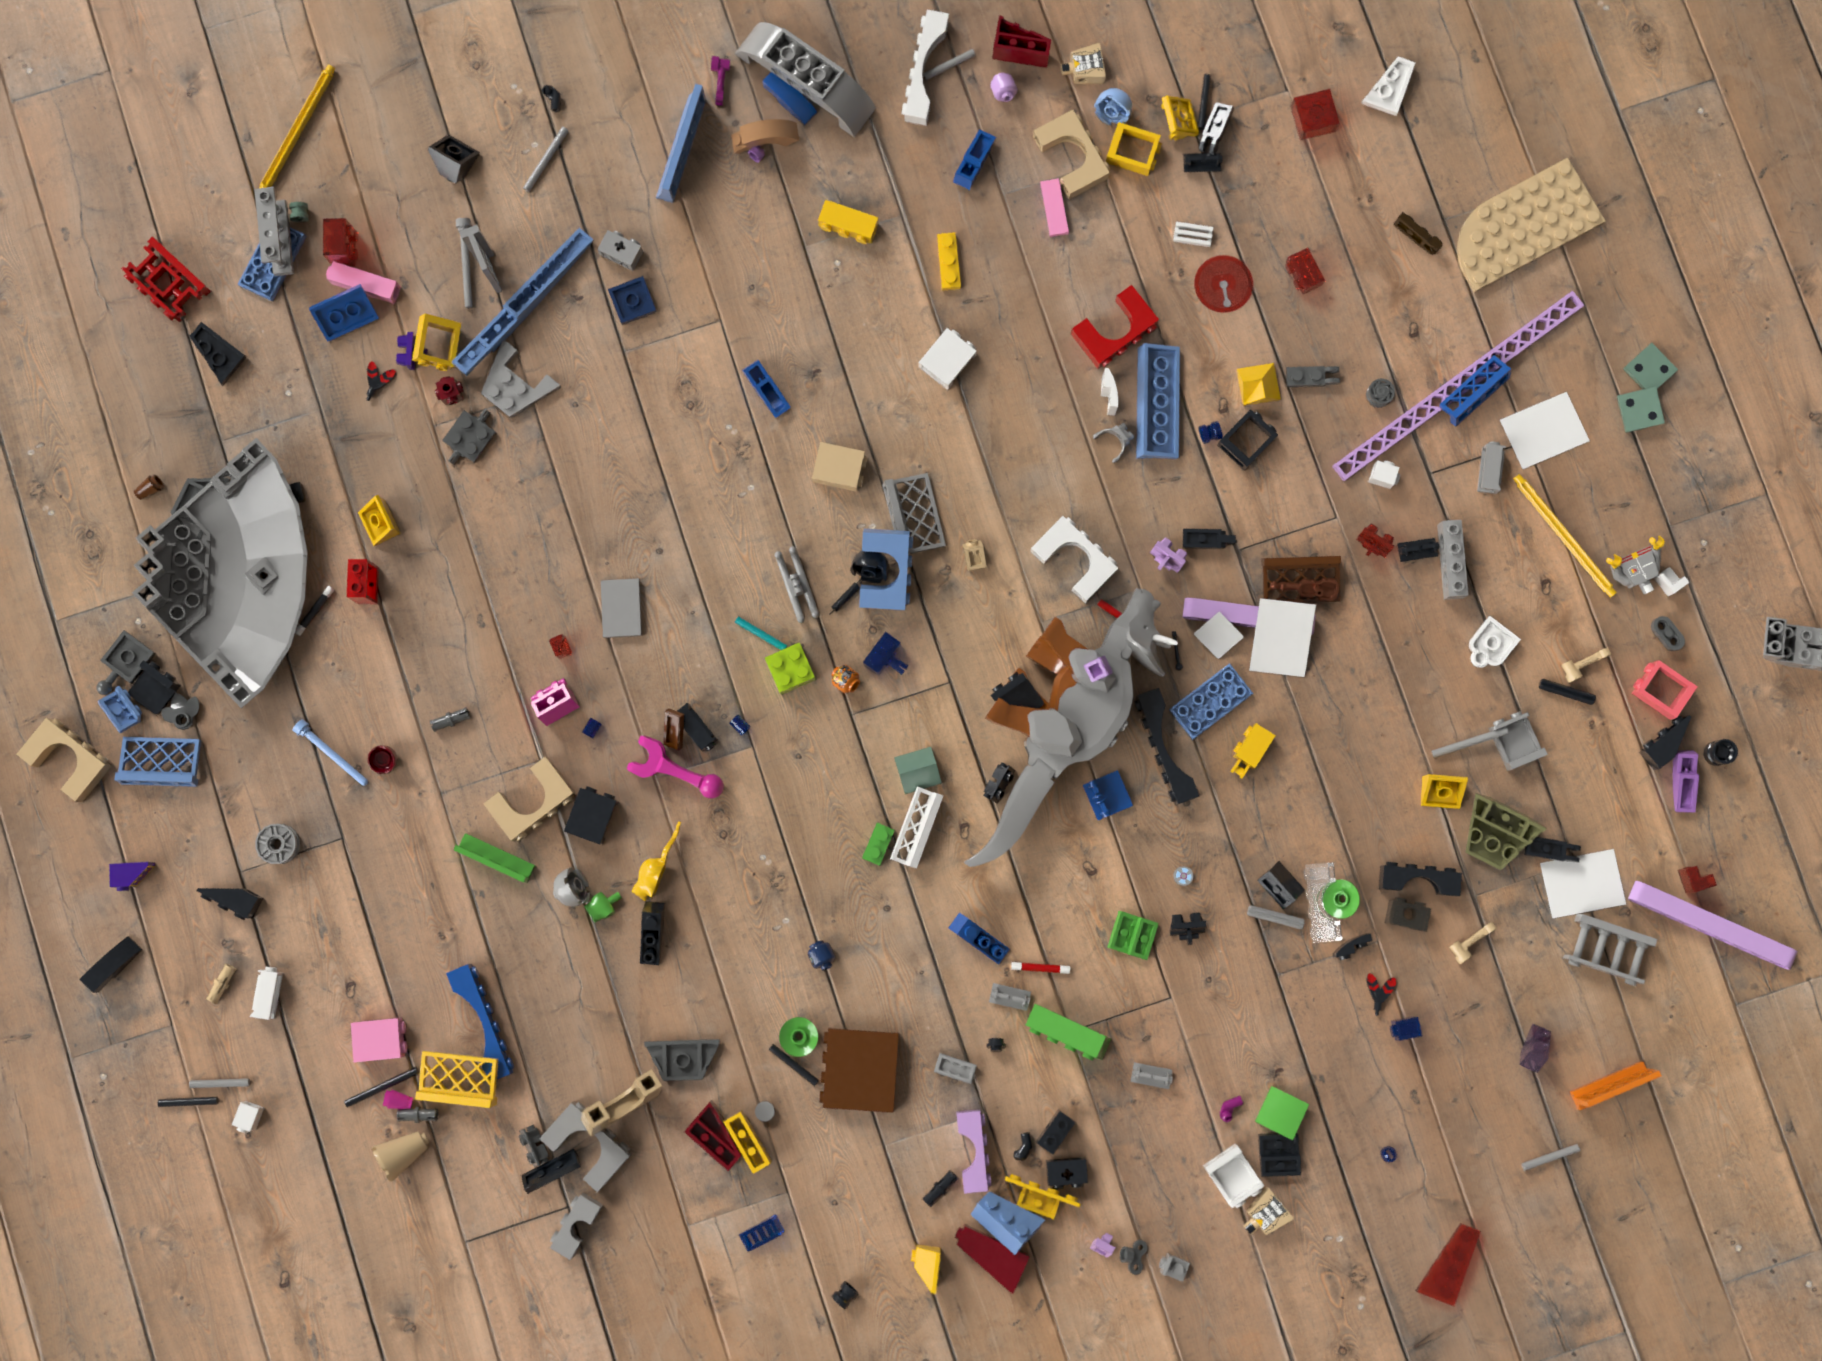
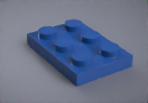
M361 284L309 307V311L327 342L379 319Z

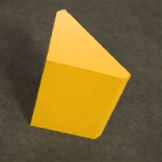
M374 496L358 512L373 546L401 534L386 501L381 496Z
M1432 774L1422 776L1421 806L1460 809L1468 777Z

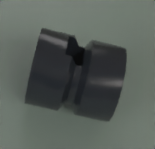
M1721 739L1708 743L1704 748L1703 755L1709 764L1720 766L1735 761L1738 756V748L1733 741Z

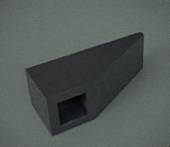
M1690 715L1678 716L1672 721L1673 725L1670 728H1663L1657 733L1658 737L1655 740L1650 739L1642 745L1643 749L1639 753L1653 770L1661 769L1676 756L1691 720Z
M197 888L196 890L201 893L200 897L210 902L212 900L216 901L219 908L226 911L229 909L234 911V916L245 920V918L253 919L264 899L248 889Z
M646 901L644 904L641 920L640 964L659 965L665 903Z

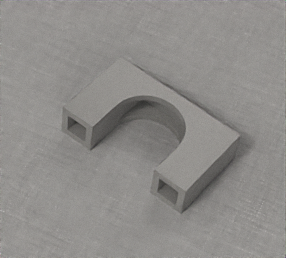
M572 1102L539 1139L555 1152L573 1132L587 1131L581 1121L582 1111L587 1108L580 1102ZM608 1128L595 1134L601 1145V1156L595 1166L583 1178L596 1192L601 1190L632 1155L629 1152L630 1148L624 1142L619 1143L615 1139L616 1135Z

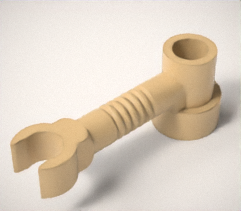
M1608 647L1576 663L1570 660L1562 664L1561 666L1566 673L1565 677L1568 683L1583 677L1579 669L1608 657L1611 654Z
M1490 922L1464 942L1460 943L1457 941L1449 948L1456 956V961L1461 964L1470 958L1472 954L1468 948L1495 930L1496 926Z

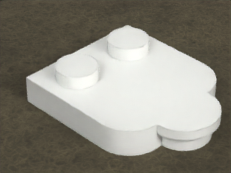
M1488 616L1469 641V648L1472 651L1471 662L1479 668L1485 667L1488 664L1491 666L1500 665L1521 639L1494 618Z

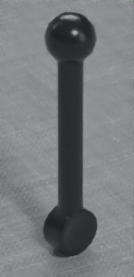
M1172 631V638L1177 641L1176 631ZM1177 644L1174 645L1177 663L1175 668L1176 670L1180 671L1182 670L1183 666L1180 663Z

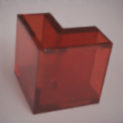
M1689 866L1677 870L1685 893H1695L1717 886L1714 875H1700L1698 866Z

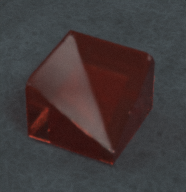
M563 634L549 639L553 652L558 659L572 654L567 639Z

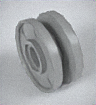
M270 824L258 833L255 840V849L263 861L270 864H285L297 856L300 849V838L298 833L290 826ZM277 839L281 840V847L279 849H276L274 846Z

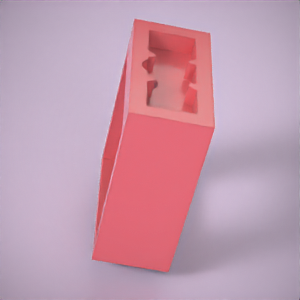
M1660 660L1650 662L1644 669L1645 674L1642 679L1639 678L1634 683L1633 687L1635 689L1632 694L1669 720L1675 719L1698 686ZM1658 670L1683 686L1670 707L1645 691Z

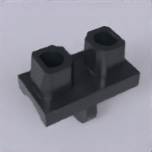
M1201 913L1190 914V922L1183 923V916L1181 914L1172 915L1169 930L1170 936L1179 935V940H1187V945H1192V939H1199V933H1205L1206 921H1203Z

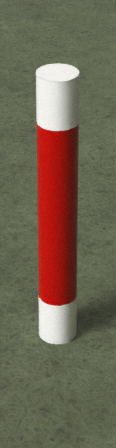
M1012 962L1011 970L1070 974V966Z

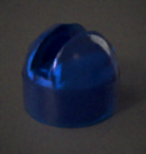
M1385 1146L1381 1149L1380 1156L1385 1162L1391 1163L1396 1160L1397 1152L1393 1147ZM1387 1150H1389L1391 1155L1393 1156L1392 1159H1390L1389 1155L1387 1154Z

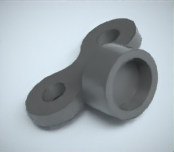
M1137 1240L1134 1242L1133 1248L1124 1246L1120 1251V1261L1128 1263L1129 1272L1134 1275L1140 1274L1143 1270L1141 1257L1147 1251V1243L1143 1240ZM1139 1245H1142L1141 1250H1138Z

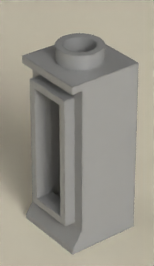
M1489 442L1482 447L1477 492L1497 494L1501 491L1500 485L1505 453L1503 450L1506 446L1500 445L1499 442Z

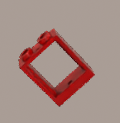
M348 559L346 597L357 604H377L379 567L368 559Z

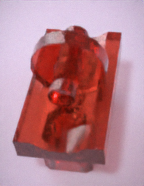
M1370 524L1361 531L1356 540L1367 549L1365 555L1368 557L1371 553L1385 558L1394 547L1392 544L1394 537L1389 534H1384L1383 537H1380L1376 534L1379 530L1378 527Z

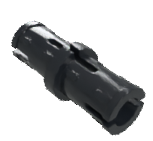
M949 1170L939 1182L936 1181L934 1183V1187L922 1199L927 1205L932 1207L942 1195L945 1196L947 1194V1190L959 1178L954 1172Z

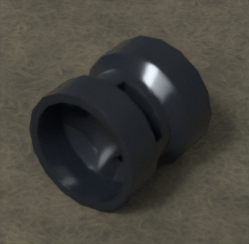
M844 1281L841 1284V1289L835 1291L831 1297L839 1306L846 1310L850 1305L851 1299H855L859 1293L852 1285Z

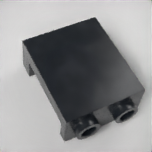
M586 786V789L580 788L564 832L603 845L604 835L615 806L619 802L614 800L615 796L607 793H604L603 796L596 794L597 790L588 786Z

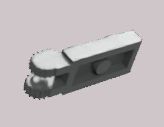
M1337 366L1287 367L1286 385L1287 387H1324L1325 385H1336L1340 383V379H1325V374H1335L1340 372Z

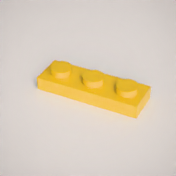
M956 232L937 234L942 290L961 289Z

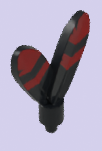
M373 361L369 362L367 366L369 389L366 393L367 401L374 397L376 390L382 388L394 378L396 373L394 369L387 370L378 377L377 366Z
M1369 973L1367 974L1366 982L1371 997L1374 1000L1373 1010H1375V1015L1378 1016L1379 1011L1382 1010V1003L1389 997L1396 986V979L1394 977L1388 979L1380 989L1376 977Z

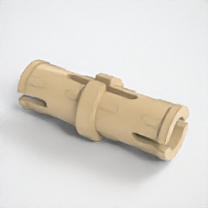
M224 964L220 975L214 979V985L206 997L208 1001L218 1004L224 990L229 987L228 983L236 971L235 967Z

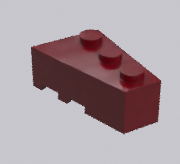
M999 15L992 59L1047 68L1051 39L1033 30L1028 31L1020 27V24L1016 22L1013 24Z
M711 1100L686 1128L684 1133L729 1171L742 1154L725 1126L724 1120L713 1100Z

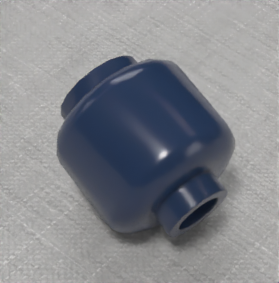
M821 940L809 946L810 949L807 955L813 968H821L822 971H825L832 967L836 956L830 943Z

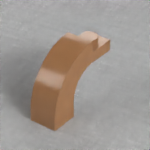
M769 119L748 123L741 126L740 131L731 135L733 150L737 154L758 145L778 144L786 147L799 141L797 122L783 119Z

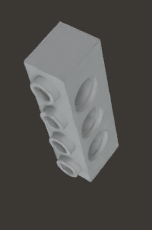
M1462 520L1442 521L1437 525L1440 546L1444 600L1463 599L1468 596Z

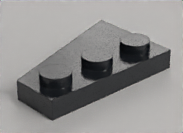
M202 322L189 336L222 386L247 358Z

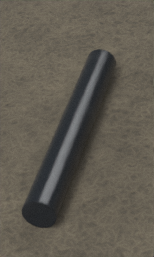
M1204 74L1197 126L1199 130L1205 129L1211 81L1210 74Z
M772 1044L769 1048V1051L813 1086L817 1084L819 1079L776 1045Z
M218 1097L159 1099L158 1107L217 1105L219 1099Z

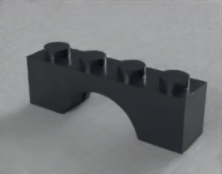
M1386 862V865L1380 866L1378 889L1401 891L1409 880L1420 877L1432 884L1436 895L1461 896L1462 873L1456 872L1455 868H1444V871H1438L1435 866H1425V869H1418L1415 864H1406L1405 867H1398V863Z

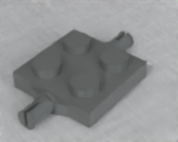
M484 408L479 417L472 416L465 410L461 413L442 440L454 451L449 460H447L448 462L455 465L460 456L469 459L473 463L476 462L496 434L485 423L491 412Z

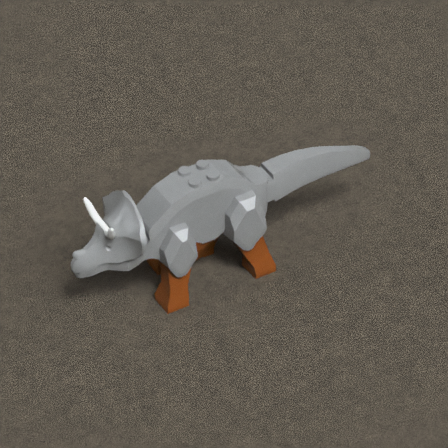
M1139 588L1135 589L1126 610L1110 625L1101 647L1096 650L1087 649L1066 633L1063 622L1055 616L1042 636L1037 639L1026 655L1027 658L1056 675L1049 703L1040 695L1044 705L1036 709L1009 705L1001 698H998L986 715L985 719L989 722L1027 736L1024 740V747L1028 754L1029 766L1024 768L1014 785L996 831L989 842L976 855L964 862L969 867L978 866L1000 857L1017 842L1045 795L1054 784L1051 778L1057 779L1061 772L1070 764L1090 760L1107 749V747L1112 748L1118 739L1116 737L1118 731L1123 732L1129 723L1127 718L1129 717L1133 699L1131 666L1128 662L1130 655L1152 673L1161 677L1165 675V671L1157 656V645L1171 648V645H1177L1178 642L1160 635L1155 628L1154 612L1161 605V602L1154 600L1149 591ZM1101 656H1105L1113 673L1092 683L1084 665ZM1017 668V670L1014 672V673L1018 672L1019 675H1020L1022 672H1024V674L1026 675L1025 671H1023V670L1020 669V668Z

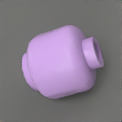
M999 73L991 81L990 87L996 100L1008 102L1016 95L1017 86L1010 74Z

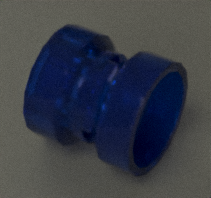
M1218 421L1211 422L1207 426L1201 425L1198 427L1203 444L1210 443L1213 439L1220 440L1223 438Z

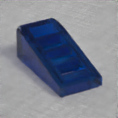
M775 1214L739 1234V1237L747 1252L781 1236L784 1233V1228ZM762 1227H765L769 1236H766ZM756 1230L758 1231L762 1240H759L755 1232ZM748 1234H751L755 1242L754 1244L751 1243Z

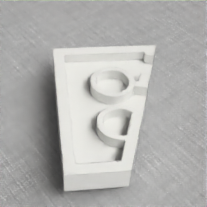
M1397 57L1361 104L1396 116L1415 62Z

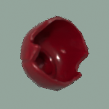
M379 745L371 749L368 754L367 763L371 770L378 774L390 773L397 765V755L391 747Z

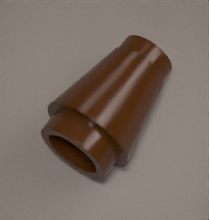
M149 475L134 490V494L141 500L160 492L164 484L157 475Z

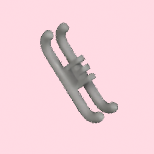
M791 546L789 552L797 573L789 575L780 551L775 553V558L797 621L803 623L805 618L797 596L805 595L813 618H817L819 612L797 549Z

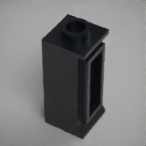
M687 702L677 710L684 714V730L700 750L708 752L713 749L718 739L714 737V734L694 709L690 708V704Z

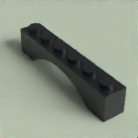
M1156 688L1137 695L1134 704L1137 711L1142 713L1143 719H1141L1144 730L1147 729L1150 737L1147 738L1150 747L1155 748L1157 755H1154L1157 765L1162 767L1163 773H1161L1163 782L1164 784L1168 783L1170 801L1178 805L1200 797L1193 778L1175 765L1164 746L1161 724L1166 705L1160 689Z

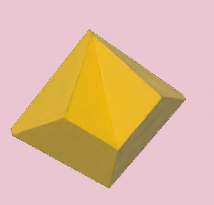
M1274 363L1236 370L1243 406L1281 400Z

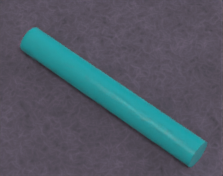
M738 616L735 620L736 624L780 650L787 648L786 644Z

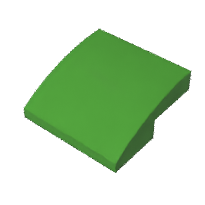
M1118 911L1107 948L1148 960L1159 923Z
M1271 1086L1255 1122L1293 1140L1309 1104Z

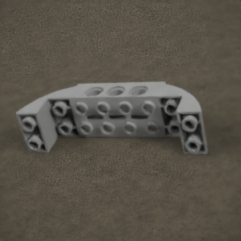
M765 22L758 23L735 52L736 56L749 65L755 60L839 119V127L853 137L857 135L876 109L868 94L843 68L785 28L782 29Z
M1767 617L1763 658L1788 667L1822 671V628L1787 624V619Z

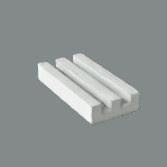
M1176 222L1173 242L1210 247L1213 227ZM1179 228H1181V229H1188V230H1194V231L1207 232V233H1200V232H1193V231H1187V230H1180ZM1178 234L1192 237L1207 238V241L1178 237Z

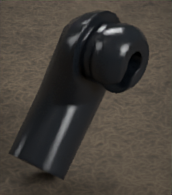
M544 85L542 93L551 100V111L559 112L561 94L553 86Z
M1030 1132L1020 1134L1022 1146L1013 1153L1014 1159L1017 1161L1026 1160L1032 1151Z

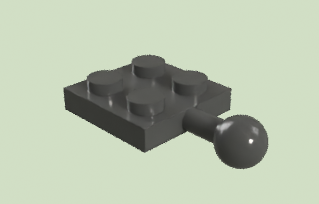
M123 630L100 660L113 671L106 680L98 682L96 686L97 692L101 695L110 694L112 684L119 675L133 684L143 671L139 665L143 660L150 662L156 653L130 633Z

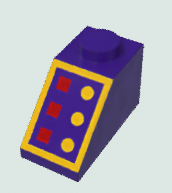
M155 862L109 864L110 887L117 888V891H129V887H136L155 867Z

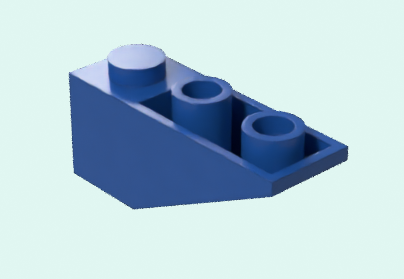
M960 912L948 927L998 965L1010 950Z

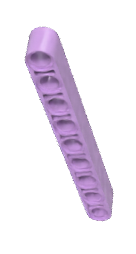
M1635 881L1628 900L1781 968L1791 970L1797 955V951L1645 883Z

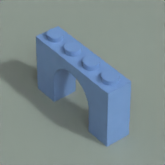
M864 528L862 551L883 552L891 555L897 561L900 572L898 577L888 585H861L860 608L905 610L906 604L910 605V593H906L907 586H911V574H908V567H912V556L908 555L909 548H913V537H909L910 531Z

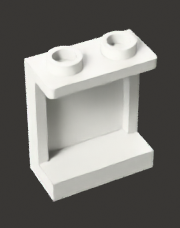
M947 328L919 361V368L949 390L959 373L972 358H975L976 347L969 341H963L957 331H951Z
M1233 1144L1203 1165L1231 1208L1242 1206L1246 1202V1198L1251 1195L1254 1197L1262 1192L1261 1188L1264 1187V1184L1260 1181L1236 1144Z

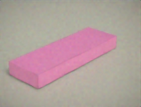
M1059 179L1041 181L1040 186L1050 237L1069 234Z

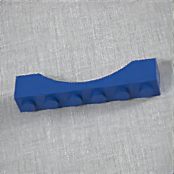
M467 964L446 973L452 991L462 996L471 1004L482 1022L485 1033L484 1057L498 1059L497 1080L514 1073L512 1070L514 1069L513 1061L506 1054L507 1045L504 1039H500L498 1033L500 1032V1027L491 1015L493 1014L492 1006L485 1000V988L482 984H479L477 979L479 977L477 968L473 967L472 964ZM485 1062L482 1065V1069L487 1075L492 1072V1063Z

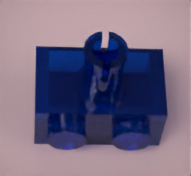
M886 631L863 661V665L878 676L888 665L900 673V675H903L909 666L895 656V653L901 647V642Z

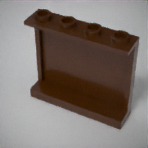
M828 1028V1032H824V1044H827V1052L823 1051L822 1063L826 1064L825 1071L821 1072V1083H824V1091H820L819 1103H823V1108L893 1113L899 1032Z

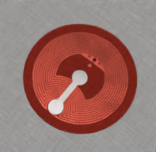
M1220 255L1206 260L1199 267L1195 275L1194 288L1198 299L1203 305L1213 311L1226 313L1241 308L1249 300L1253 290V279L1249 269L1242 261L1232 256Z

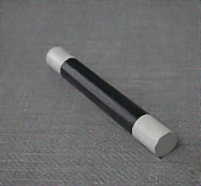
M328 586L297 626L296 634L301 636L334 592L333 588Z

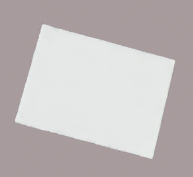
M1567 392L1500 420L1522 469L1590 441Z
M1260 598L1249 671L1305 677L1316 605Z
M1614 849L1576 856L1580 858L1579 863L1556 860L1540 863L1552 919L1626 904Z

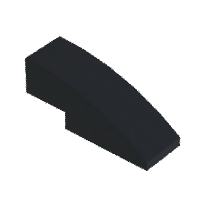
M127 936L98 960L79 980L92 993L100 992L112 978H116L141 952L142 948L130 936Z

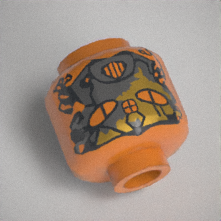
M848 665L836 667L831 674L833 676V686L843 693L854 692L860 684L858 672Z

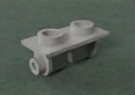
M993 983L989 1002L1027 1011L1031 992Z
M1134 1062L1130 1082L1169 1089L1173 1078L1172 1070Z

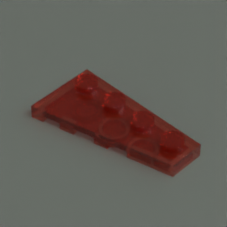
M1460 1223L1415 1291L1454 1307L1481 1231Z

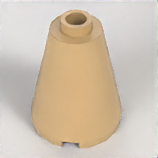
M418 1131L375 1145L371 1149L381 1169L386 1172L389 1182H392L428 1149L427 1144H429V1141L424 1133L420 1135Z

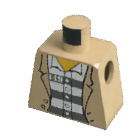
M1100 43L1071 52L1070 63L1061 64L1062 75L1073 74L1075 84H1104L1106 75Z
M1266 1186L1247 1208L1246 1212L1250 1215L1251 1219L1243 1226L1250 1235L1259 1228L1267 1235L1294 1218Z

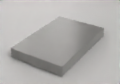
M640 579L602 580L603 638L642 636Z

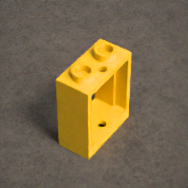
M1118 122L1106 162L1148 176L1149 171H1154L1157 161L1154 159L1155 153L1159 154L1162 143L1159 142L1161 135ZM1122 134L1153 143L1147 164L1116 154Z
M426 313L421 315L418 322L412 361L418 362V365L436 366V369L440 371H447L453 368L452 361L456 358L461 323ZM428 327L452 333L447 360L423 354Z

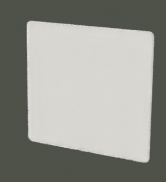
M1221 612L1214 615L1194 633L1217 659L1222 657L1244 637Z

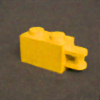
M1257 723L1247 727L1243 734L1246 736L1243 742L1239 741L1233 749L1235 752L1233 757L1237 761L1230 772L1240 775L1239 778L1241 779L1249 768H1256L1276 736ZM1240 762L1246 765L1244 769L1238 766Z

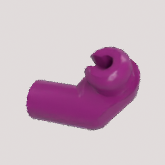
M1240 1095L1223 1102L1220 1118L1224 1122H1230L1233 1118L1234 1108L1243 1105Z

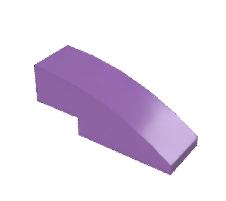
M1678 750L1673 758V799L1675 812H1696L1699 774H1697L1698 754L1693 750Z

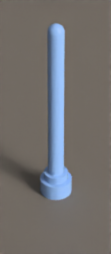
M304 719L296 723L292 731L298 736L307 737L361 785L366 786L368 784V780L310 731L309 724Z

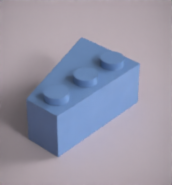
M990 1191L977 1203L971 1213V1216L1014 1255L1036 1234L1045 1219Z

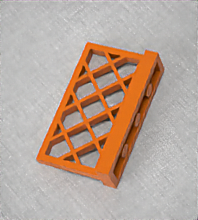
M1640 1061L1570 1091V1094L1577 1109L1583 1110L1659 1078L1662 1075L1659 1070L1646 1068L1644 1062Z

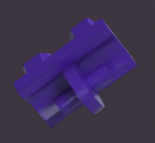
M407 332V335L397 337V346L399 348H406V354L397 353L396 363L401 366H407L409 370H415V361H412L416 336H414L413 332ZM424 348L423 354L427 355L428 349Z

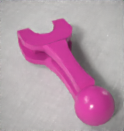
M645 735L640 736L638 743L648 750L649 759L645 764L637 762L628 763V771L642 778L653 776L656 773L669 774L699 788L701 794L706 798L713 799L721 795L724 783L719 776L715 774L701 775L683 768L667 757L662 742Z

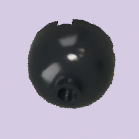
M860 551L854 557L850 571L854 576L856 574L861 576L860 579H863L865 582L878 584L883 579L884 581L887 580L889 562L881 552Z

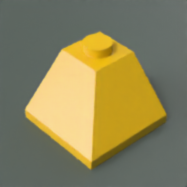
M917 1245L916 1250L912 1249L911 1262H915L914 1268L931 1293L936 1294L940 1247Z

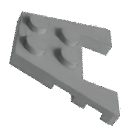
M503 340L481 394L512 418L529 408L531 404L539 399L545 398L552 391L558 390L561 386L548 375L541 380L535 389L529 386L506 367L518 351Z

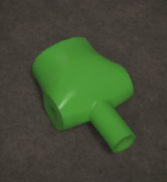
M600 892L584 907L596 923L601 919L612 916L615 913L612 904L622 897L619 892H616L607 898Z

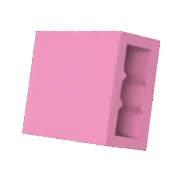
M402 1018L351 1023L353 1062L405 1057L407 1042L404 1041L403 1033H406V1024Z

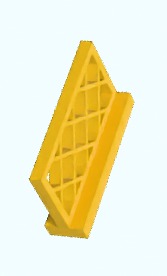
M422 1051L419 1091H416L415 1100L485 1108L496 1106L498 1097H495L498 1059ZM428 1056L434 1057L438 1062L432 1069L427 1064ZM448 1058H451L456 1063V1066L451 1071L444 1064ZM467 1060L471 1061L475 1066L469 1073L462 1065ZM485 1062L492 1063V1072L488 1075L481 1068ZM439 1066L446 1072L442 1079H439L433 1072ZM457 1068L465 1075L459 1082L452 1074ZM476 1070L483 1076V1079L478 1084L470 1076ZM429 1075L436 1081V1084L432 1087L425 1086L426 1077ZM448 1076L455 1084L451 1089H447L442 1083ZM466 1079L473 1085L470 1091H465L460 1085ZM484 1081H487L490 1085V1094L484 1093L479 1087Z

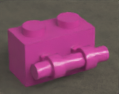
M564 678L552 682L551 686L544 690H538L537 694L531 697V705L537 718L546 726L579 708V704L573 692L566 686L567 681Z

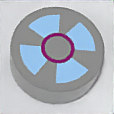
M1186 866L1177 868L1173 874L1174 881L1180 886L1189 885L1193 880L1192 870Z

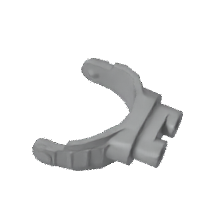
M1124 423L1113 428L1101 430L1093 435V439L1105 433L1113 434L1119 438L1122 450L1112 460V463H1116L1124 453L1125 447L1130 444L1129 441L1134 438L1130 431H1126L1127 427Z

